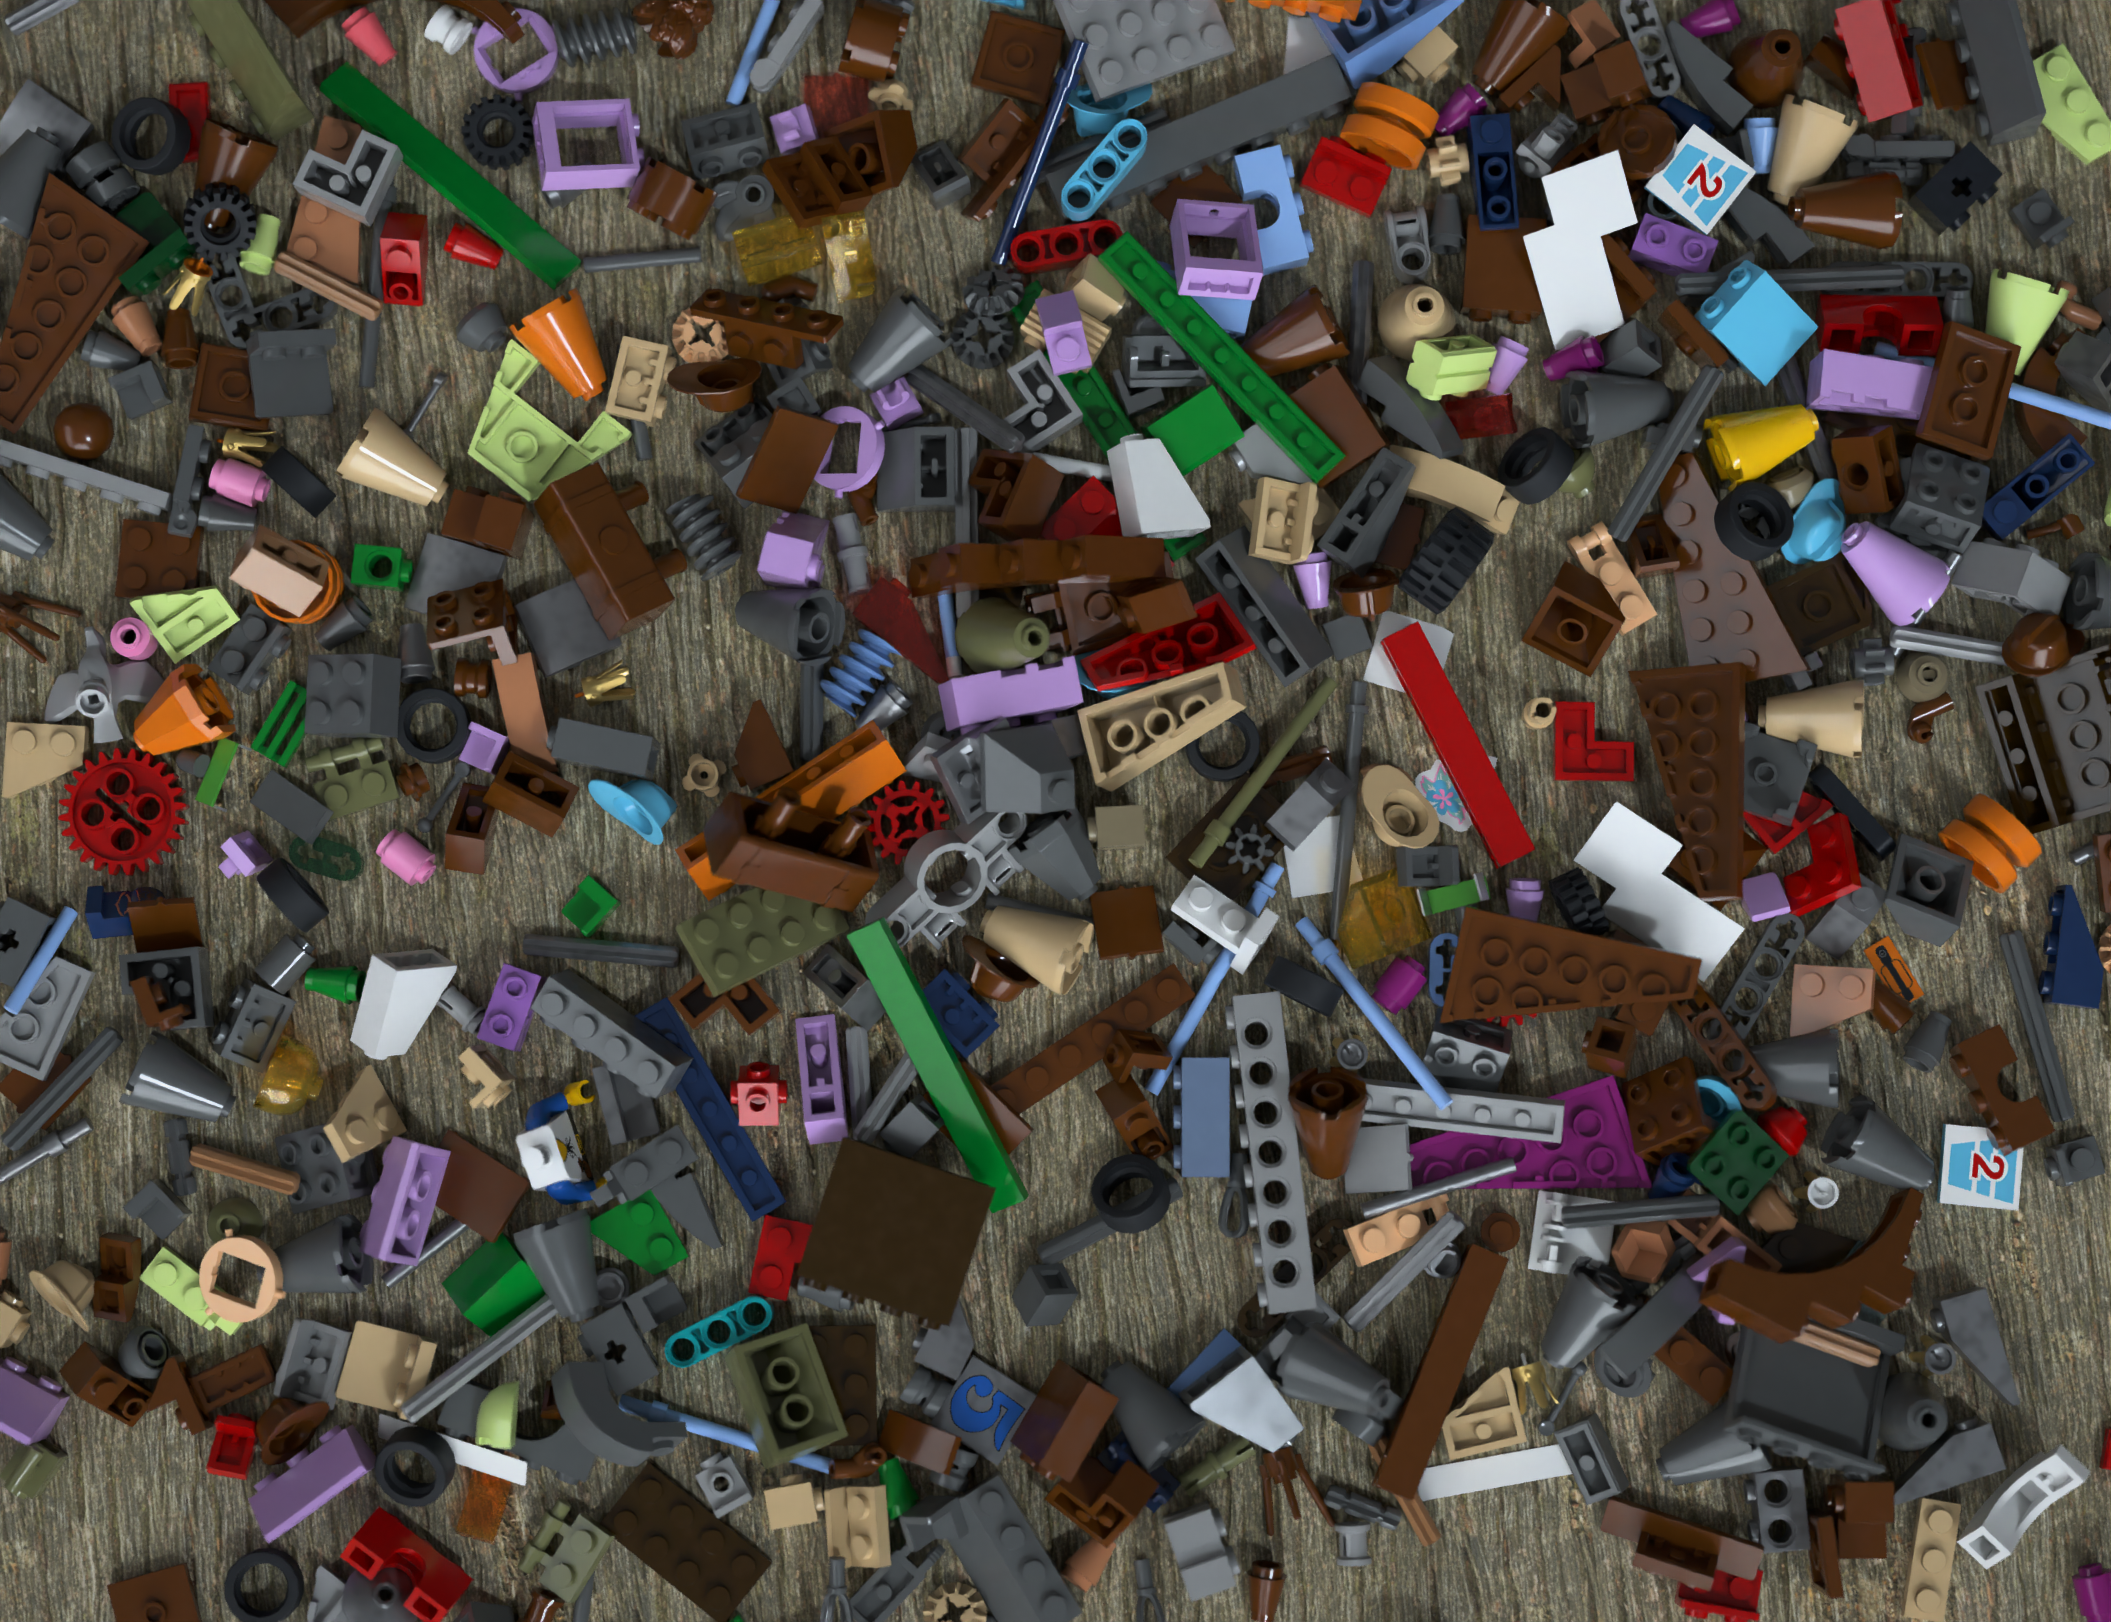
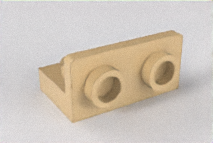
M628 336L622 337L605 409L606 414L645 422L650 427H655L657 418L663 419L668 401V396L662 395L665 381L667 380L668 373L676 367L677 361L676 358L671 357L672 351L669 346Z
M483 1044L469 1046L458 1057L464 1064L461 1068L463 1074L475 1085L478 1086L482 1083L485 1086L469 1102L474 1109L484 1106L490 1108L492 1105L496 1107L512 1092L508 1085L515 1077Z
M851 1484L825 1489L824 1502L828 1559L831 1556H844L845 1568H881L891 1566L886 1485Z

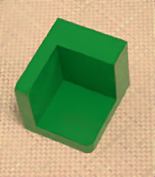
M588 875L578 886L580 890L562 909V914L576 925L583 935L591 938L620 906L621 902L594 877Z

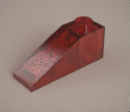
M881 576L852 612L853 617L871 632L885 640L905 659L938 685L948 681L947 674L913 601L908 598L911 591L894 577L888 582Z

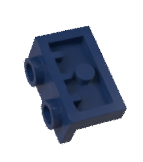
M944 969L922 991L951 1046L965 1060L1000 1026L995 1021L998 1014L986 1001L981 999L977 1002L967 992L971 987L959 973L953 971L950 974Z

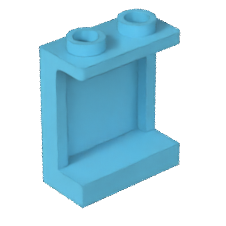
M1744 260L1730 272L1728 279L1711 297L1704 301L1701 309L1694 316L1739 362L1737 365L1746 374L1764 386L1771 381L1818 328L1816 323L1765 270L1748 260Z

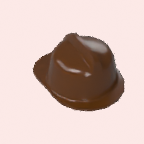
M745 358L687 363L671 370L668 373L667 382L676 391L695 394L699 403L709 410L721 413L731 412L740 409L750 402L754 403L753 383L760 377L762 368L759 362Z
M1370 568L1363 579L1352 572L1339 576L1333 581V588L1338 594L1343 610L1348 615L1367 617L1370 622H1374L1376 615L1386 612L1392 607L1394 586L1399 584V579L1390 570Z
M2031 613L2022 617L2017 622L2012 633L2002 644L2001 655L2005 664L2013 671L2025 676H2043L2054 672L2078 654L2084 647L2085 636L2081 630L2073 629V624L2066 623L2065 619L2060 618L2055 613Z
M964 935L961 939L963 947L975 960L970 981L977 994L1001 1002H1011L1017 999L1026 988L1038 987L1039 981L984 941L970 935Z
M286 1397L273 1400L269 1408L258 1419L255 1428L262 1445L260 1457L263 1463L270 1466L279 1465L301 1452L309 1444L316 1429L326 1417L330 1409L329 1404L319 1401L302 1406L298 1402Z

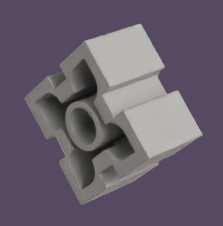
M1206 1500L1162 1516L1191 1602L1237 1586L1234 1575L1240 1574L1241 1571L1232 1546L1223 1547L1220 1537L1228 1534L1218 1507L1210 1510Z

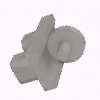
M1561 112L1551 124L1545 120L1515 151L1519 155L1518 163L1524 174L1532 178L1547 176L1575 146L1569 139L1578 126Z

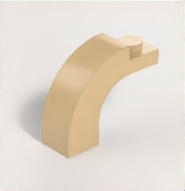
M1391 445L1389 451L1416 466L1405 496L1427 500L1450 509L1457 507L1491 531L1507 535L1520 502L1508 491L1504 490L1505 485L1445 458L1439 459L1433 454Z

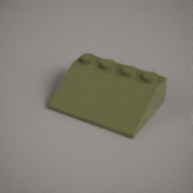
M187 0L194 13L188 17L189 21L200 37L207 34L214 45L208 49L210 55L220 70L227 67L234 79L228 82L240 102L248 100L254 110L248 116L260 135L267 132L276 142L315 118L242 0Z

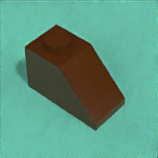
M1166 577L1148 581L1116 595L1120 607L1117 608L1119 618L1127 629L1131 628V631L1145 634L1193 619L1197 616L1186 588L1180 579Z
M761 699L752 704L734 753L738 764L732 766L740 787L748 785L752 793L782 780L795 771Z
M463 782L446 831L445 869L484 875L493 848L499 813L498 809L482 802L489 788L488 786Z

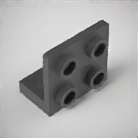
M335 328L262 331L255 333L246 341L256 418L330 415L333 412L327 351L337 344Z
M1917 443L1913 449L1906 494L1891 515L1889 529L1963 554L1982 524L1990 468Z
M1437 1008L1432 1022L1430 1040L1422 1062L1442 1087L1496 1093L1510 1056L1513 1031L1476 1019L1440 1023L1442 1009Z
M325 1124L276 1137L275 1143L281 1168L296 1172L301 1176L298 1191L288 1195L292 1212L297 1214L371 1195L374 1186L379 1182L372 1149L342 1163L323 1129Z

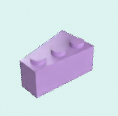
M1823 349L1809 363L1805 408L1919 420L1933 367L1924 366V361L1918 359L1894 361L1879 355H1859Z
M783 511L782 517L779 516L777 523H773L766 533L757 568L765 585L781 589L819 588L825 570L823 560H820L830 520Z
M1075 656L1064 657L1062 660L1052 664L1038 666V663L1025 665V668L1002 672L997 670L955 678L938 685L947 732L960 730L961 736L1001 717L1007 719L1011 728L1020 727V720L1033 718L1034 724H1042L1049 720L1057 719V713L1084 702Z

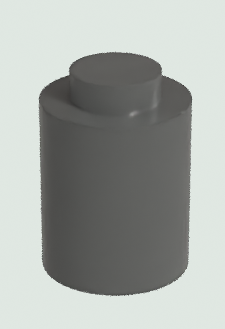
M286 933L254 970L271 987L285 995L316 960L312 954L315 947L299 933L294 937Z

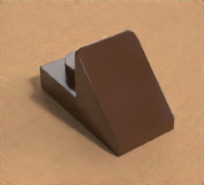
M1556 44L1553 45L1499 96L1495 107L1502 114L1510 113L1514 109L1520 113L1534 100L1535 96L1532 94L1534 91L1553 112H1556L1560 105L1561 49Z
M179 1354L166 1360L147 1408V1413L176 1400L179 1406L175 1409L177 1419L184 1430L189 1429L193 1436L213 1427L214 1423L209 1412L204 1414L188 1379L192 1376L183 1354Z

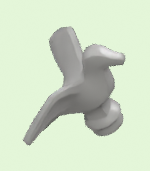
M93 626L85 627L86 652L80 661L79 669L71 670L58 676L47 701L44 720L48 723H56L79 710L83 715L94 718L93 743L121 740L123 735L116 717L118 703L127 699L147 704L163 684L164 679L148 661H127L120 664H110L106 659L105 638Z

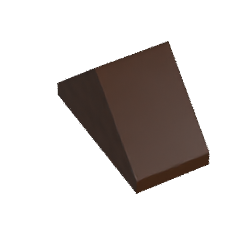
M1662 513L1642 516L1626 541L1632 573L1636 579L1673 573L1680 567V563Z

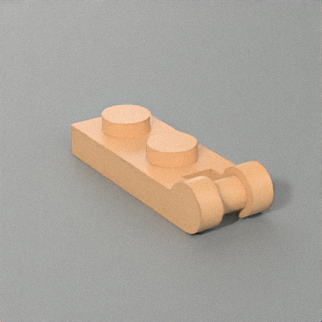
M1600 521L1590 527L1591 532L1582 537L1576 535L1569 539L1567 544L1581 569L1601 580L1626 618L1619 630L1621 636L1658 614L1615 545L1612 536L1608 533L1607 527ZM1599 545L1604 555L1593 561L1589 550Z
M1447 1193L1383 1213L1344 1229L1343 1232L1357 1267H1362L1413 1246L1449 1211L1446 1203L1449 1201ZM1432 1208L1437 1222L1427 1225L1422 1211Z

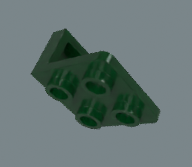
M150 192L142 193L114 216L150 241L137 262L118 277L126 289L134 296L140 298L154 291L161 284L163 278L173 270L180 269L184 260L192 258V255L197 252L195 251V244H189L185 232Z
M1733 1109L1688 1160L1687 1169L1709 1189L1707 1194L1713 1193L1716 1195L1720 1205L1738 1216L1790 1155L1743 1111Z

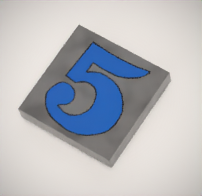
M973 1355L931 1421V1424L962 1437L961 1443L998 1466L1011 1446L1012 1442L1010 1440L1037 1394Z

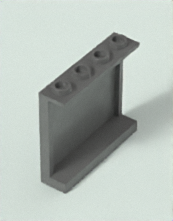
M1809 1317V1321L1825 1326ZM1858 1318L1851 1323L1833 1329L1880 1348L1881 1353L1878 1364L1868 1368L1794 1340L1779 1344L1741 1324L1723 1430L1737 1434V1438L1742 1442L1750 1444L1763 1443L1773 1447V1452L1779 1455L1790 1457L1797 1455L1808 1459V1464L1821 1469L1834 1468L1844 1472L1843 1476L1850 1480L1867 1481L1869 1477L1885 1472L1884 1465L1874 1462L1890 1357L1904 1351L1906 1336Z

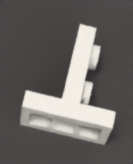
M1195 875L1170 909L1236 954L1230 967L1242 975L1265 944L1280 917L1266 908L1261 916L1257 918Z

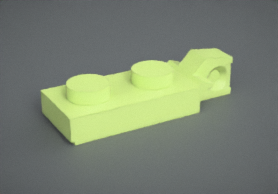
M167 1246L162 1247L140 1276V1280L198 1325L204 1326L209 1331L216 1325L231 1336L232 1334L235 1335L243 1324L227 1321L214 1312L210 1316L205 1313L208 1305L200 1289L199 1271ZM215 1284L214 1289L227 1293L217 1284Z

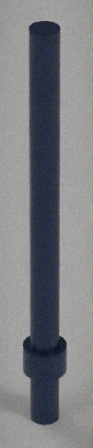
M1074 38L1064 67H1059L1054 79V82L1057 83L991 258V261L1005 266L1011 252V244L1021 226L1071 90H1076L1081 78L1078 72L1089 45L1081 40Z

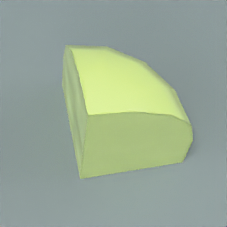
M519 1381L501 1384L491 1390L482 1401L477 1416L476 1445L489 1444L494 1448L506 1449L515 1446Z

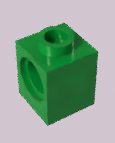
M355 544L350 583L358 588L404 592L405 582H411L413 561L412 559H407L408 553L402 548ZM381 559H390L392 561L391 573L384 578H377L374 573L376 563Z

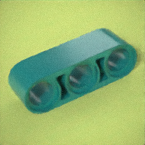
M751 1295L678 1331L665 1344L667 1360L675 1367L686 1368L762 1331L774 1318L775 1310L773 1303L765 1296ZM757 1302L763 1305L766 1310L764 1322L753 1324L748 1321L745 1315V1308L749 1303ZM722 1320L728 1324L730 1336L727 1341L719 1342L711 1337L709 1329L713 1321ZM687 1338L694 1344L695 1351L692 1358L687 1360L681 1359L675 1354L674 1344L677 1339Z

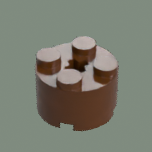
M856 0L854 14L848 27L838 71L883 84L885 79H892L895 74L900 52L893 49L895 42L901 44L905 36L910 14L904 13L903 7L883 1Z
M648 156L627 197L630 200L627 208L655 223L659 216L664 218L661 226L690 240L693 234L697 236L718 193L708 187H703L697 181Z

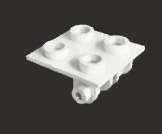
M1539 1190L1528 1269L1568 1275L1572 1264L1579 1256L1592 1258L1589 1264L1599 1268L1602 1263L1609 1266L1614 1225L1567 1229L1562 1225L1561 1210L1564 1206L1610 1203L1615 1201Z

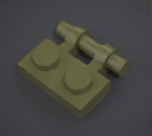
M354 738L351 744L332 749L331 746L319 749V754L305 758V764L309 773L321 769L325 770L327 780L314 783L313 787L317 800L334 812L328 822L402 798L391 762L386 760L374 764L371 753L385 749L382 738ZM358 758L361 769L341 775L338 764Z
M558 1498L553 1508L547 1509L541 1518L542 1526L534 1539H529L522 1549L524 1555L517 1566L523 1572L531 1574L537 1563H541L546 1569L538 1581L570 1604L576 1602L616 1535L586 1513L579 1514L574 1523L570 1522L565 1517L572 1505L568 1501ZM558 1532L565 1538L557 1551L553 1553L547 1547L555 1533Z

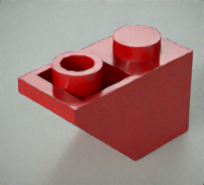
M388 212L380 236L384 303L423 307L429 254L427 215Z

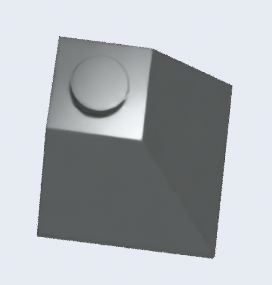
M1051 723L980 732L982 811L1048 813L1075 808L1074 768Z
M1903 833L1898 836L1884 903L1905 934L1941 947L1961 927L1974 861Z

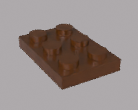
M1954 321L1945 323L1915 436L1982 460L1992 459L2021 346Z

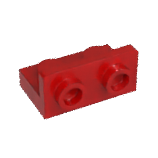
M1321 136L1299 186L1370 219L1392 168L1386 166L1387 161L1379 155L1371 152H1366L1365 155L1351 150V144L1344 139L1336 136H1330L1327 139Z
M1716 1569L1710 1591L1698 1587H1689L1678 1581L1674 1602L1679 1607L1685 1608L1684 1615L1695 1618L1708 1619V1613L1724 1615V1622L1759 1621L1760 1613L1757 1611L1763 1570L1758 1569L1755 1579L1750 1581Z

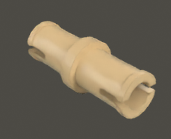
M1547 697L1531 699L1526 703L1521 715L1522 721L1526 723L1524 725L1529 729L1535 730L1549 726L1556 714V706L1553 707L1551 704L1553 701ZM1536 710L1539 712L1543 711L1542 718L1534 715Z

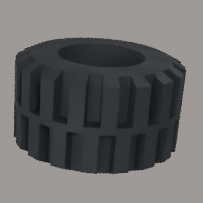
M1457 507L1449 510L1399 578L1398 588L1436 615L1445 611L1493 545L1495 534Z

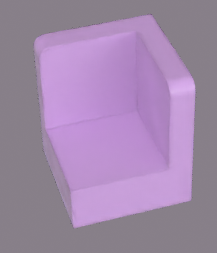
M471 721L468 726L471 733L459 760L492 775H496L510 748L509 738Z

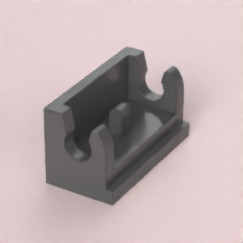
M1170 334L1123 335L1121 374L1129 387L1206 386V371Z

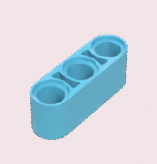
M1127 118L1117 123L1065 184L1061 194V207L1067 218L1073 221H1083L1091 217L1140 160L1146 151L1147 131L1140 121ZM1124 133H1134L1139 137L1140 143L1134 148H1126L1120 144L1119 137ZM1107 162L1114 167L1115 172L1108 178H1100L1094 173L1093 169L1098 163ZM1075 192H1083L1089 197L1090 201L1085 207L1075 208L1068 202L1069 196Z

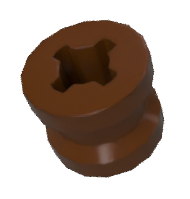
M458 657L454 675L455 696L465 697L470 693L476 694L479 698L488 699L492 680L491 660L482 659L478 663L470 662L467 658Z

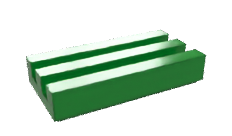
M292 680L289 681L250 748L287 768L306 736L304 733L305 717L282 756L276 752L306 703L307 689ZM297 692L300 695L298 696L290 712L288 713L287 717L285 718L284 722L282 723L281 727L276 733L271 744L268 748H266L264 746L266 741L268 740L269 736L271 735L272 731L274 730L275 726L277 725L278 721L283 715L285 709L287 708L294 694Z

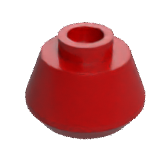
M1779 1106L1757 1117L1756 1124L1790 1155L1789 1157L1796 1156L1799 1153L1808 1134L1804 1128L1808 1123L1807 1120L1792 1106L1788 1109Z

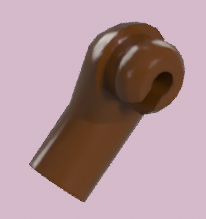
M1947 692L1935 699L1919 702L1913 706L1906 726L1907 734L1911 740L1924 744L1932 739L1933 733L1931 729L1934 718L1954 709L1952 699Z
M875 1442L865 1444L851 1458L831 1459L828 1465L829 1476L831 1479L867 1478L885 1463L887 1451L883 1446Z

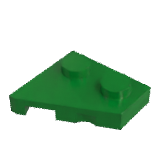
M648 1190L632 1201L628 1200L622 1205L619 1204L590 1221L592 1234L653 1276L690 1256L664 1207L651 1190Z

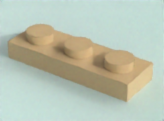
M1928 1497L1919 1498L1902 1602V1616L1933 1622H1944L1962 1504Z

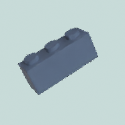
M1182 1057L1181 1065H1173V1089H1181V1105H1173V1129H1181V1145H1173V1169H1181V1177H1230V1058Z

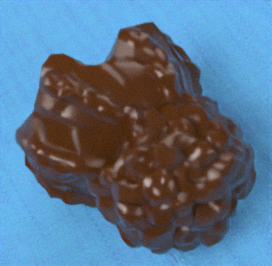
M643 0L633 8L631 13L639 25L649 34L652 41L663 42L658 50L659 56L683 60L695 52L698 44V34L704 30L707 24L712 22L715 8L712 0Z

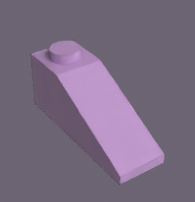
M829 1014L795 1019L804 1123L809 1144L842 1141L843 1137H849L835 1015Z

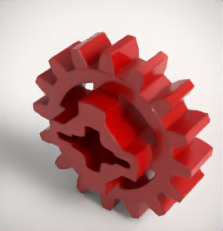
M903 780L899 781L898 791L895 792L889 786H885L886 797L884 799L876 796L872 798L878 806L876 811L866 810L871 819H874V824H870L866 828L870 830V833H875L877 836L872 840L873 846L877 847L882 844L884 848L880 856L885 859L891 853L895 854V864L899 866L903 861V857H906L909 850L899 848L903 842L914 839L918 840L931 832L924 826L923 816L928 808L931 809L934 817L933 831L947 830L941 827V823L950 820L949 814L939 813V810L945 805L944 800L941 799L933 802L932 797L935 790L930 788L925 793L920 792L921 786L918 781H915L912 789H907ZM904 797L916 798L911 806L898 807L892 803ZM919 808L914 819L915 824L918 826L914 832L907 829L896 838L901 828L898 818L901 815L908 818ZM883 814L891 820L892 831L887 839L884 837L881 828Z

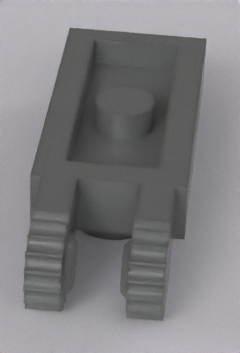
M1855 134L1852 135L1840 152V157L1846 163L1850 161H1863V164H1868V162H1900V165H1905V162H1919L1922 165H1946L1955 154V141H1943V136L1941 135L1921 136L1919 141H1904V136L1886 135L1880 137V141H1875L1868 134H1859V136Z
M907 1542L901 1549L897 1548L891 1554V1566L878 1568L849 1599L853 1618L857 1622H884L926 1578L925 1573L944 1554L946 1549L940 1544L937 1547H933L921 1564L917 1566L907 1557L912 1552L909 1551Z

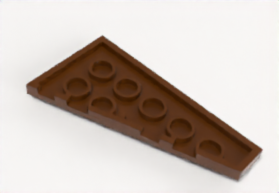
M50 172L0 345V425L14 434L17 433L120 286L121 281L118 277L137 262L150 243L143 236Z
M1741 662L1628 671L1631 682L1635 685L1640 703L1638 704L1640 711L1648 725L1651 735L1650 743L1667 797L1672 802L1675 812L1673 817L1677 830L1681 831L1687 851L1685 854L1699 899L1703 901L1743 899L1746 665Z
M1466 905L1440 1023L1475 1018L1486 1019L1506 1015L1580 1010V1008L1600 1006L1611 1007L1642 1002L1653 1003L1693 999L1702 958Z

